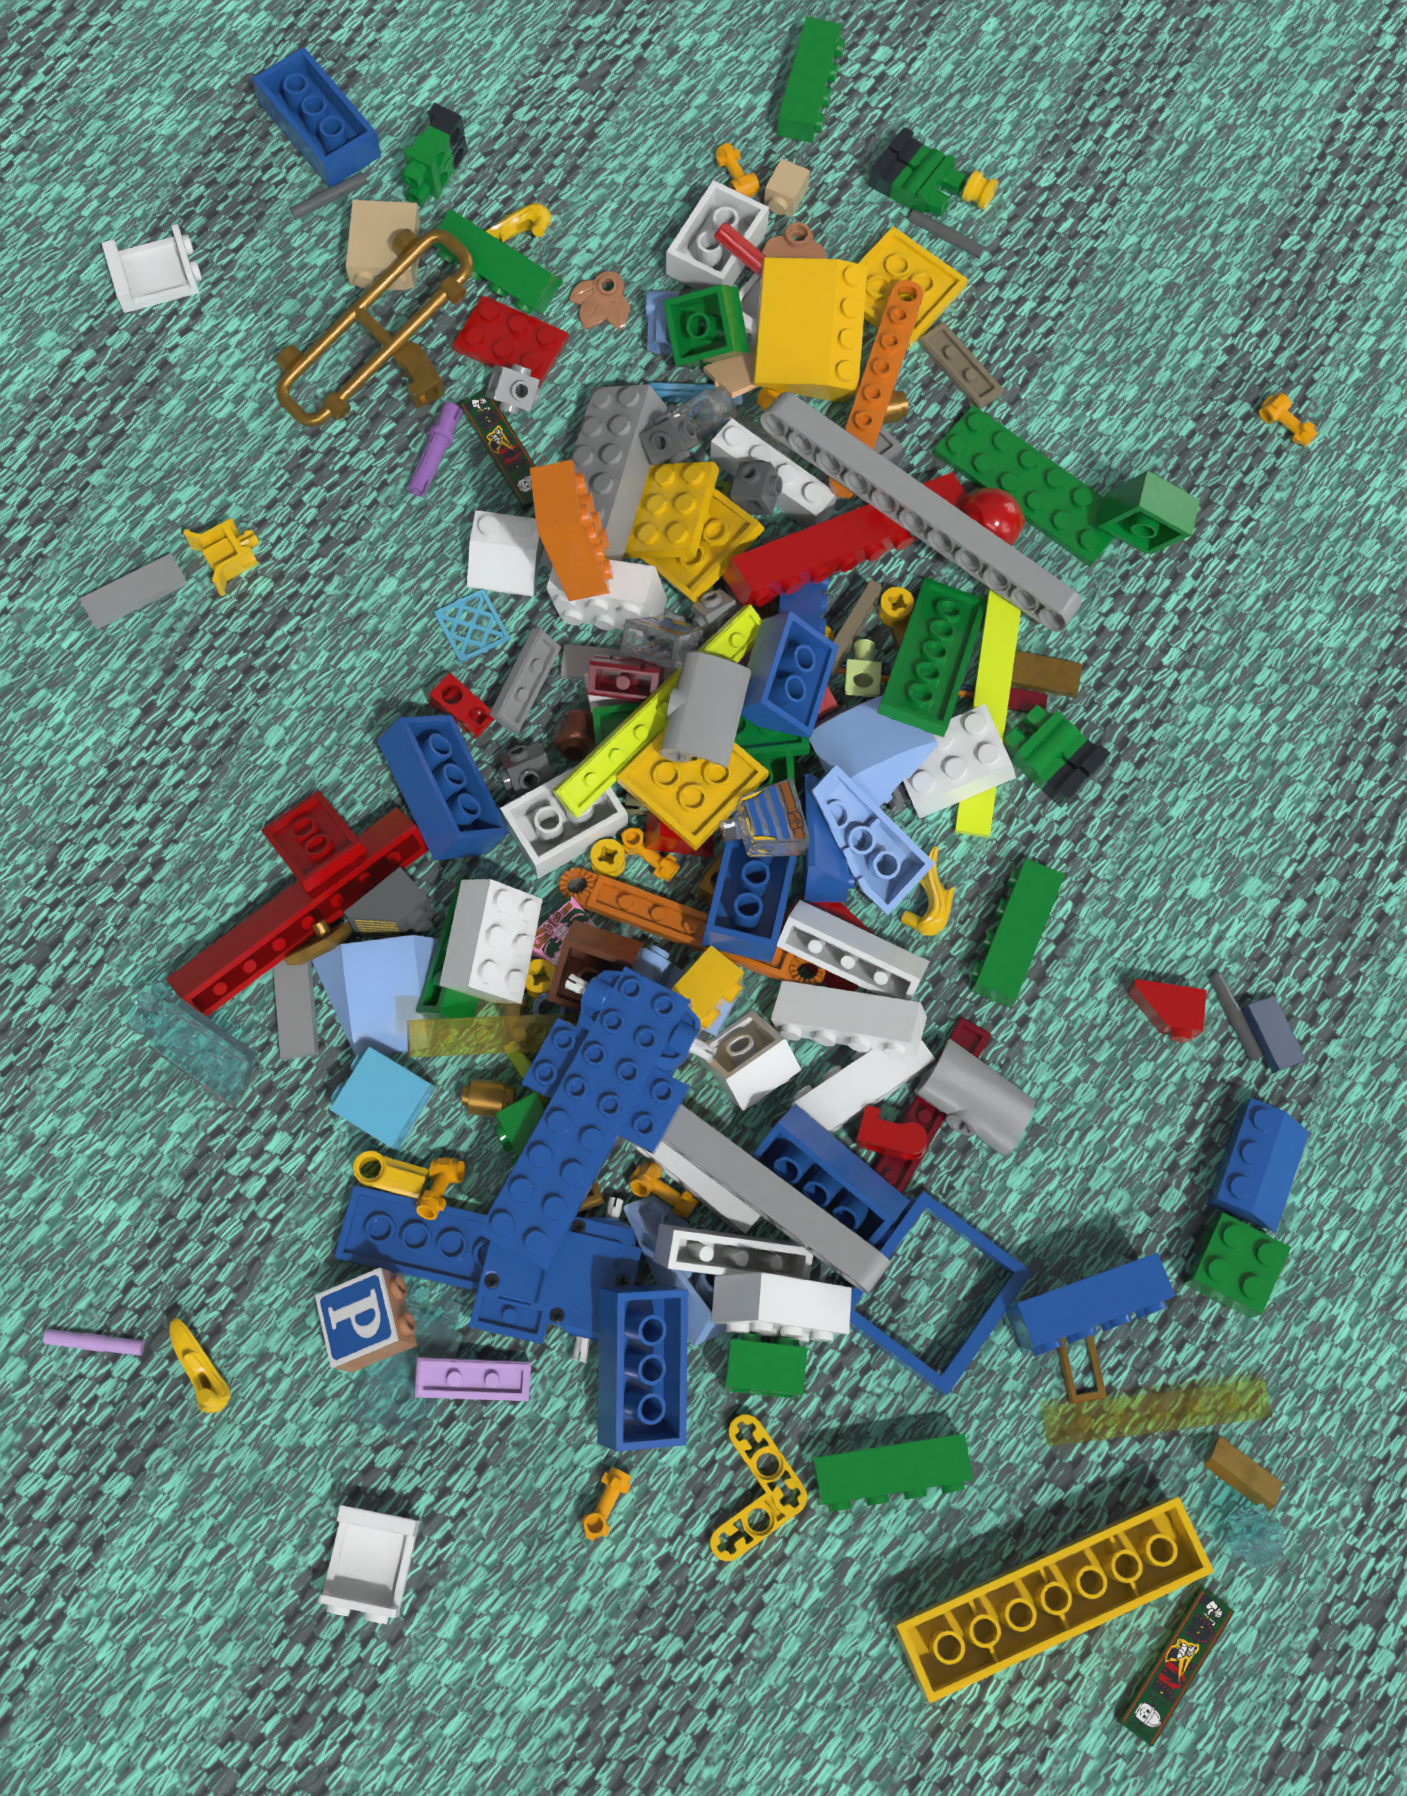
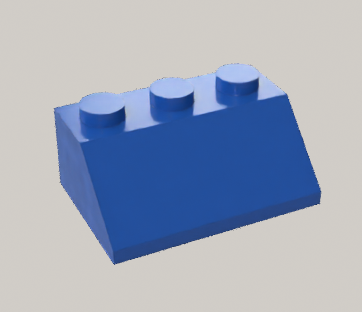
M791 611L762 619L747 668L751 670V676L741 715L761 728L805 738L811 737L839 646Z
M805 774L801 804L802 818H805L803 827L805 839H802L804 902H846L848 889H854L855 877L848 867L810 791L821 779L812 774Z
M1253 1098L1245 1101L1240 1105L1206 1205L1276 1233L1309 1132L1286 1111Z

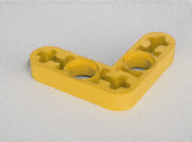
M740 1415L731 1422L728 1430L729 1438L765 1493L712 1533L710 1548L713 1554L723 1561H733L739 1558L801 1512L807 1502V1492L804 1485L762 1424L751 1415ZM743 1422L746 1426L751 1423L755 1426L756 1430L753 1431L752 1436L757 1444H759L762 1438L768 1444V1446L758 1449L751 1459L745 1453L746 1450L752 1449L746 1439L738 1441L735 1436L739 1432L737 1424ZM764 1453H770L778 1460L777 1472L772 1476H764L757 1469V1460ZM784 1471H787L790 1479L783 1481L789 1490L797 1488L800 1492V1495L796 1498L798 1505L795 1508L790 1504L783 1506L780 1503V1499L784 1495L778 1485L773 1491L767 1485V1483L777 1480ZM756 1508L765 1510L770 1518L768 1527L761 1532L752 1530L748 1525V1515ZM740 1519L744 1531L753 1540L746 1544L744 1537H741L734 1543L736 1551L733 1554H730L727 1550L720 1553L717 1549L721 1542L718 1536L722 1532H725L727 1536L737 1532L739 1529L733 1523Z

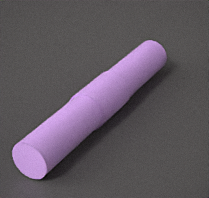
M46 1329L43 1336L44 1344L142 1356L145 1344L143 1340Z

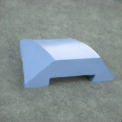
M883 695L824 715L816 720L812 735L808 737L825 773L834 765H837L878 807L884 802L888 804L893 798L891 793L905 777L910 778L938 745L932 733L878 714L877 711Z
M409 935L340 944L332 951L312 960L355 1056L361 1051L365 1052L368 1047L382 1054L429 1048L435 1021L417 1013L416 1009L439 938Z

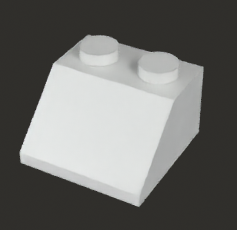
M475 510L469 544L467 588L534 596L543 546L537 532L536 518Z
M753 1010L721 1031L717 1037L714 1036L705 1042L717 1048L715 1055H712L713 1059L710 1063L700 1057L727 1096L742 1111L758 1103L765 1095L778 1086L785 1084L792 1076L801 1071L786 1039Z

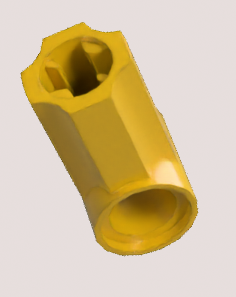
M375 1151L361 1153L357 1156L353 1165L355 1177L366 1188H376L413 1199H418L419 1196L423 1195L429 1175V1169L384 1157ZM376 1161L380 1163L381 1172L377 1177L367 1179L362 1176V1168L367 1162Z

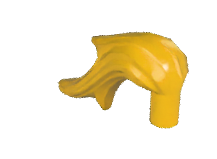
M537 202L531 203L508 214L502 221L485 231L503 243L527 230H532L535 236L542 237L548 227L551 226V212L542 204Z
M934 846L927 855L935 864L918 882L928 897L926 913L920 917L906 910L901 918V923L917 930L922 935L928 936L937 935L944 929L948 922L955 891L954 886L946 890L939 881L937 874L939 846Z
M173 1318L169 1328L171 1342L179 1361L194 1386L199 1410L204 1413L221 1412L231 1399L230 1387L220 1376L188 1327L180 1319Z

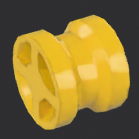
M975 170L965 186L962 200L965 202L973 201L977 203L978 208L986 210L996 193L999 180L994 178L987 179L983 177L982 172Z
M891 587L883 593L878 613L879 618L884 624L891 627L893 624L910 620L914 606V598L911 593L901 587Z
M603 839L594 844L590 853L593 872L612 879L618 877L625 869L626 863L622 845L614 839Z
M536 959L530 962L525 989L532 998L537 999L541 994L549 993L556 970L554 964L545 959Z

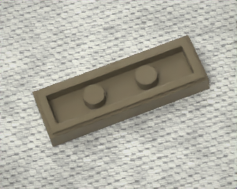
M944 321L918 338V344L972 405L981 410L1003 395L1004 389Z
M870 580L833 641L839 648L830 674L831 678L837 674L879 603L882 587L881 584Z

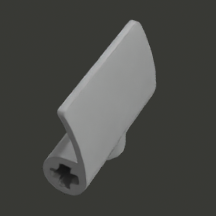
M701 652L686 653L677 687L673 688L668 704V722L660 749L661 756L680 763L690 762L692 756L727 768L744 705L751 670L713 655Z
M951 1039L946 1041L937 1064L927 1071L915 1090V1094L939 1111L948 1114L946 1122L953 1130L966 1136L976 1134L978 1139L1002 1156L1009 1154L1018 1143L1036 1103L1032 1097Z

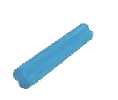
M649 383L663 402L687 403L704 390L708 391L709 389L718 388L714 384ZM719 388L699 403L711 404L716 400L723 399L717 401L716 404L740 405L743 403L744 394L731 398Z

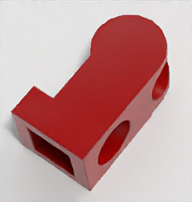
M450 672L429 693V705L439 713L452 715L456 724L473 739H477L495 720L489 715L491 710Z
M866 1105L857 1137V1148L911 1161L917 1160L925 1154L927 1134L921 1125L915 1122L901 1125L880 1119V1108Z

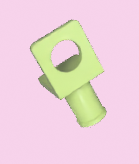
M860 639L854 643V658L847 659L844 679L846 695L879 697L882 662H874L875 643L871 640Z

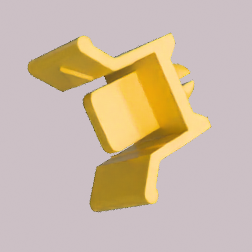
M232 518L202 534L190 532L188 529L183 531L190 548L203 552L205 559L214 571L212 581L220 596L225 595V587L228 580L258 565L251 550V547L254 549L259 544L256 535L252 529L243 531L244 534L239 535Z

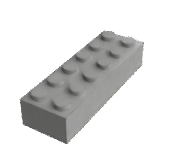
M650 384L594 387L571 458L577 472H583L585 475L588 492H591L593 495L595 511H599L602 528H605L607 531L609 549H606L605 552L606 558L610 560H623L651 465L650 458L639 435L655 427L653 420L665 415L667 406ZM544 547L540 561L551 572L553 565Z

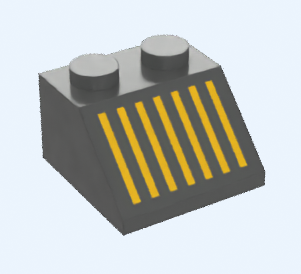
M401 867L343 912L357 937L386 939L409 935L421 936L431 928L433 924L431 920L435 918L427 896Z

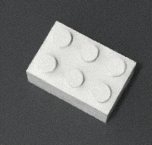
M713 180L666 251V275L698 291L720 284L732 286L746 264L715 239L714 234L722 223L727 222L757 248L768 229L769 207Z
M610 560L614 577L608 580L610 594L574 601L568 600L556 571L552 567L546 589L560 618L564 622L579 626L582 623L595 625L607 631H611L614 628L622 629L639 636L646 635V633L658 635L659 629L630 620L645 618L661 623L660 621L650 619L662 617L667 602V597L655 566Z
M986 704L951 718L944 738L933 734L938 743L937 747L910 778L905 777L903 782L920 819L1016 778L1011 760Z
M575 767L500 808L502 819L538 879L592 849L599 840L610 839L628 828V814L611 787L580 817L575 818L571 816L551 790Z
M492 879L461 880L440 986L492 1003L522 1004L543 899Z
M762 1272L715 1276L711 1323L727 1325L726 1332L749 1333L750 1329V1331H755L757 1335L765 1338H779L782 1335L787 1336V1338L797 1339L799 1342H809L810 1336V1340L830 1342L833 1341V1335L849 1334L852 1288Z

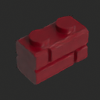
M596 653L589 664L587 695L644 702L664 683L665 666L657 665L641 658L618 655L613 658L610 654Z

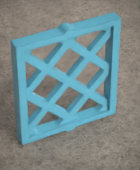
M484 589L462 599L459 598L456 602L434 611L460 663L481 653H486L489 649L511 640ZM480 598L477 608L465 605L471 599ZM484 600L491 613L481 610ZM454 607L459 608L455 618L444 615L445 611ZM463 610L474 613L471 623L460 620ZM479 614L490 617L487 628L476 625ZM443 620L453 623L450 632ZM494 620H496L502 632L491 629ZM458 624L469 627L466 637L454 634ZM473 629L485 632L481 642L470 639ZM489 633L501 637L500 640L489 645L486 644ZM453 639L464 642L460 651ZM468 643L479 646L478 650L470 654H464Z

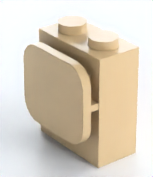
M352 201L346 270L350 286L369 289L400 258L391 246L394 238L402 230L409 228L419 237L421 222L417 203ZM419 258L387 290L415 289Z

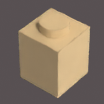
M781 158L765 187L764 205L768 206L775 214H786L793 217L808 190L810 170Z

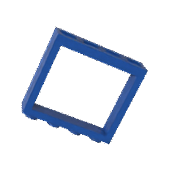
M923 1191L917 1199L913 1196L908 1198L909 1203L900 1213L904 1217L896 1229L890 1226L877 1241L882 1246L880 1252L889 1259L922 1211L925 1210L1011 1274L941 1374H938L853 1310V1307L864 1293L855 1286L851 1289L849 1326L944 1397L950 1393L1033 1272Z

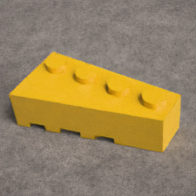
M711 945L671 990L691 1000V1010L700 1019L701 1031L703 1028L708 1030L720 1016L719 1009L726 1001L731 1004L744 987L741 985L744 971Z

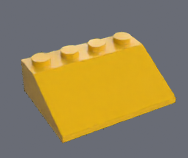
M765 257L762 260L752 385L841 403L846 402L858 392L867 280L866 265L840 259Z

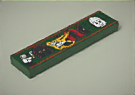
M486 391L460 403V409H462L465 418L524 511L534 505L530 468L536 467L503 412L499 409L496 401L485 397Z
M1199 1587L1117 1722L1153 1747L1235 1611L1208 1591Z

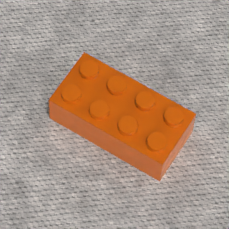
M573 460L530 468L537 532L568 600L574 601L610 594L608 580L614 577L611 561L609 558H606L605 552L606 549H609L608 535L606 529L602 528L599 511H595L593 495L591 492H588L584 473L577 472Z

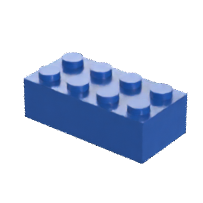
M305 47L252 78L260 106L328 187L338 184L381 157L377 132Z
M452 715L400 717L377 740L434 861L486 854L509 834Z
M741 804L732 815L730 825H734L737 839L726 841L701 946L709 948L712 945L718 951L772 963L778 944L797 854H790L787 840L783 839L777 813L776 811L769 810L771 817L775 818L786 854H779L775 840L769 839L773 854L750 855L748 851H751V849L755 852L756 850L765 851L762 840H757V849L753 845L752 836L757 835L751 813L748 815L755 831L750 835V845L746 846L740 824L743 822L740 813L745 811L744 807L748 812L750 810L748 805ZM756 807L757 813L762 815V819L766 828L763 829V832H766L767 836H770L768 825L766 823L761 808ZM784 814L786 821H788L787 814Z
M796 1104L781 1118L751 1155L872 1246L894 1223L909 1203L906 1197Z
M1157 1252L1016 1303L1007 1309L1006 1314L1021 1353L1032 1350L1035 1357L1061 1347L1060 1339L1066 1337L1068 1344L1097 1334L1095 1327L1101 1325L1104 1332L1132 1321L1131 1313L1135 1312L1137 1319L1159 1312L1167 1308L1165 1301L1174 1297L1175 1293Z
M670 1284L599 1288L598 1444L616 1452L686 1445L688 1289Z

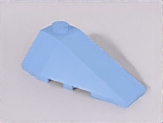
M834 765L810 791L861 891L885 915H889L935 863L837 765Z

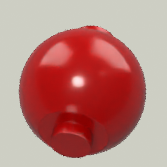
M986 487L970 493L958 508L1011 546L1016 542L1024 528L1025 519L1018 502L1011 494L999 488Z

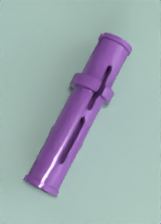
M443 403L437 421L428 430L427 435L429 438L406 486V490L410 491L411 494L422 498L426 497L447 446H450L454 440V429L463 413L462 409H459V406L454 403Z

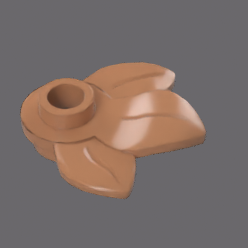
M801 222L790 224L781 236L769 239L762 252L768 258H826L823 246L813 240L812 231L806 224ZM795 237H799L803 241H794L792 239Z
M613 271L602 272L595 280L580 282L570 294L569 300L577 305H581L579 316L584 329H591L607 319L612 326L621 330L629 318L630 305L623 296L625 292L624 281L619 274ZM607 282L614 284L613 289L610 291L603 290V286Z

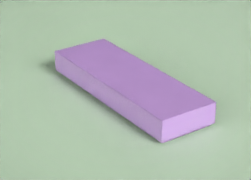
M416 1357L413 1396L421 1398L529 1401L531 1362Z

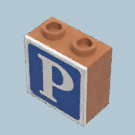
M378 1268L315 1295L331 1368L352 1373L417 1346L414 1334L416 1332V1322L409 1312L406 1301L408 1290L400 1274Z

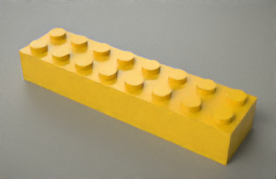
M1167 1497L891 1624L923 1699L928 1703H932L1213 1573L1214 1570L1180 1498Z

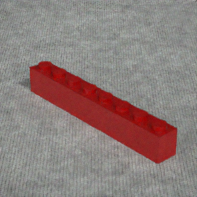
M953 472L922 483L956 508H959L962 501L968 496ZM868 504L731 557L723 577L742 607L749 604L751 606L755 604L763 606L777 595L782 593L790 595L809 582L820 583L832 573L840 570L843 573L850 571L858 563L867 559L870 562L875 561L887 551L892 549L902 550L919 538Z
M396 807L357 836L367 852L358 857L353 863L345 866L323 884L318 885L308 893L299 881L295 882L167 977V982L200 1023L281 962L286 956L317 935L312 927L314 923L325 919L329 926L342 916L345 910L399 867L402 869L406 868L426 853L429 849L416 825Z

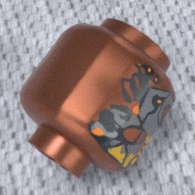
M584 709L566 711L557 719L553 742L555 749L565 759L582 761L596 748L593 714Z

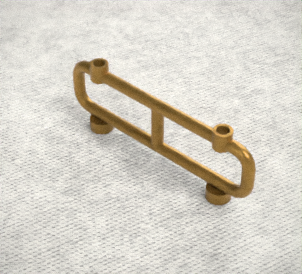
M409 228L402 230L394 238L391 246L400 258L304 354L295 345H289L280 352L276 359V364L285 373L277 384V398L282 407L297 422L304 426L315 427L322 425L332 416L336 420L344 418L351 410V406L347 401L448 300L452 304H457L465 297L467 290L462 285L471 276L474 264L468 249L454 235L446 230L434 229L427 231L419 238ZM434 243L444 244L460 260L459 270L453 276L445 278L440 284L439 290L391 336L366 310ZM358 320L383 346L337 392L331 393L324 400L323 406L319 411L312 414L307 413L290 396V387Z

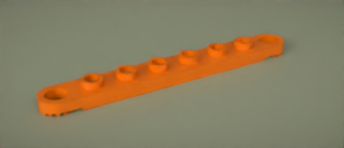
M910 280L897 282L891 290L845 428L848 433L873 450L875 449L922 305L923 290L919 284ZM901 292L902 294H905V292L908 294L910 292V295H913L915 299L903 301L899 298L898 294L901 295ZM832 477L829 478V488H831L832 493H835V496H841V499H844V497L850 499L852 496L853 498L856 496V494Z
M570 868L569 871H565V874L561 876L559 887L562 897L566 900L571 895L581 908L702 953L708 949L701 946L709 916L707 913L601 874L592 873L584 868ZM574 879H583L586 881L587 887L585 891H582L583 893L577 895L576 893L569 892L567 889L568 884ZM779 947L776 948L772 963L719 951L735 965L781 982L783 980L820 986L825 978L826 970L815 964L813 965L817 968L818 973L813 979L804 980V978H800L797 972L799 966L811 962Z

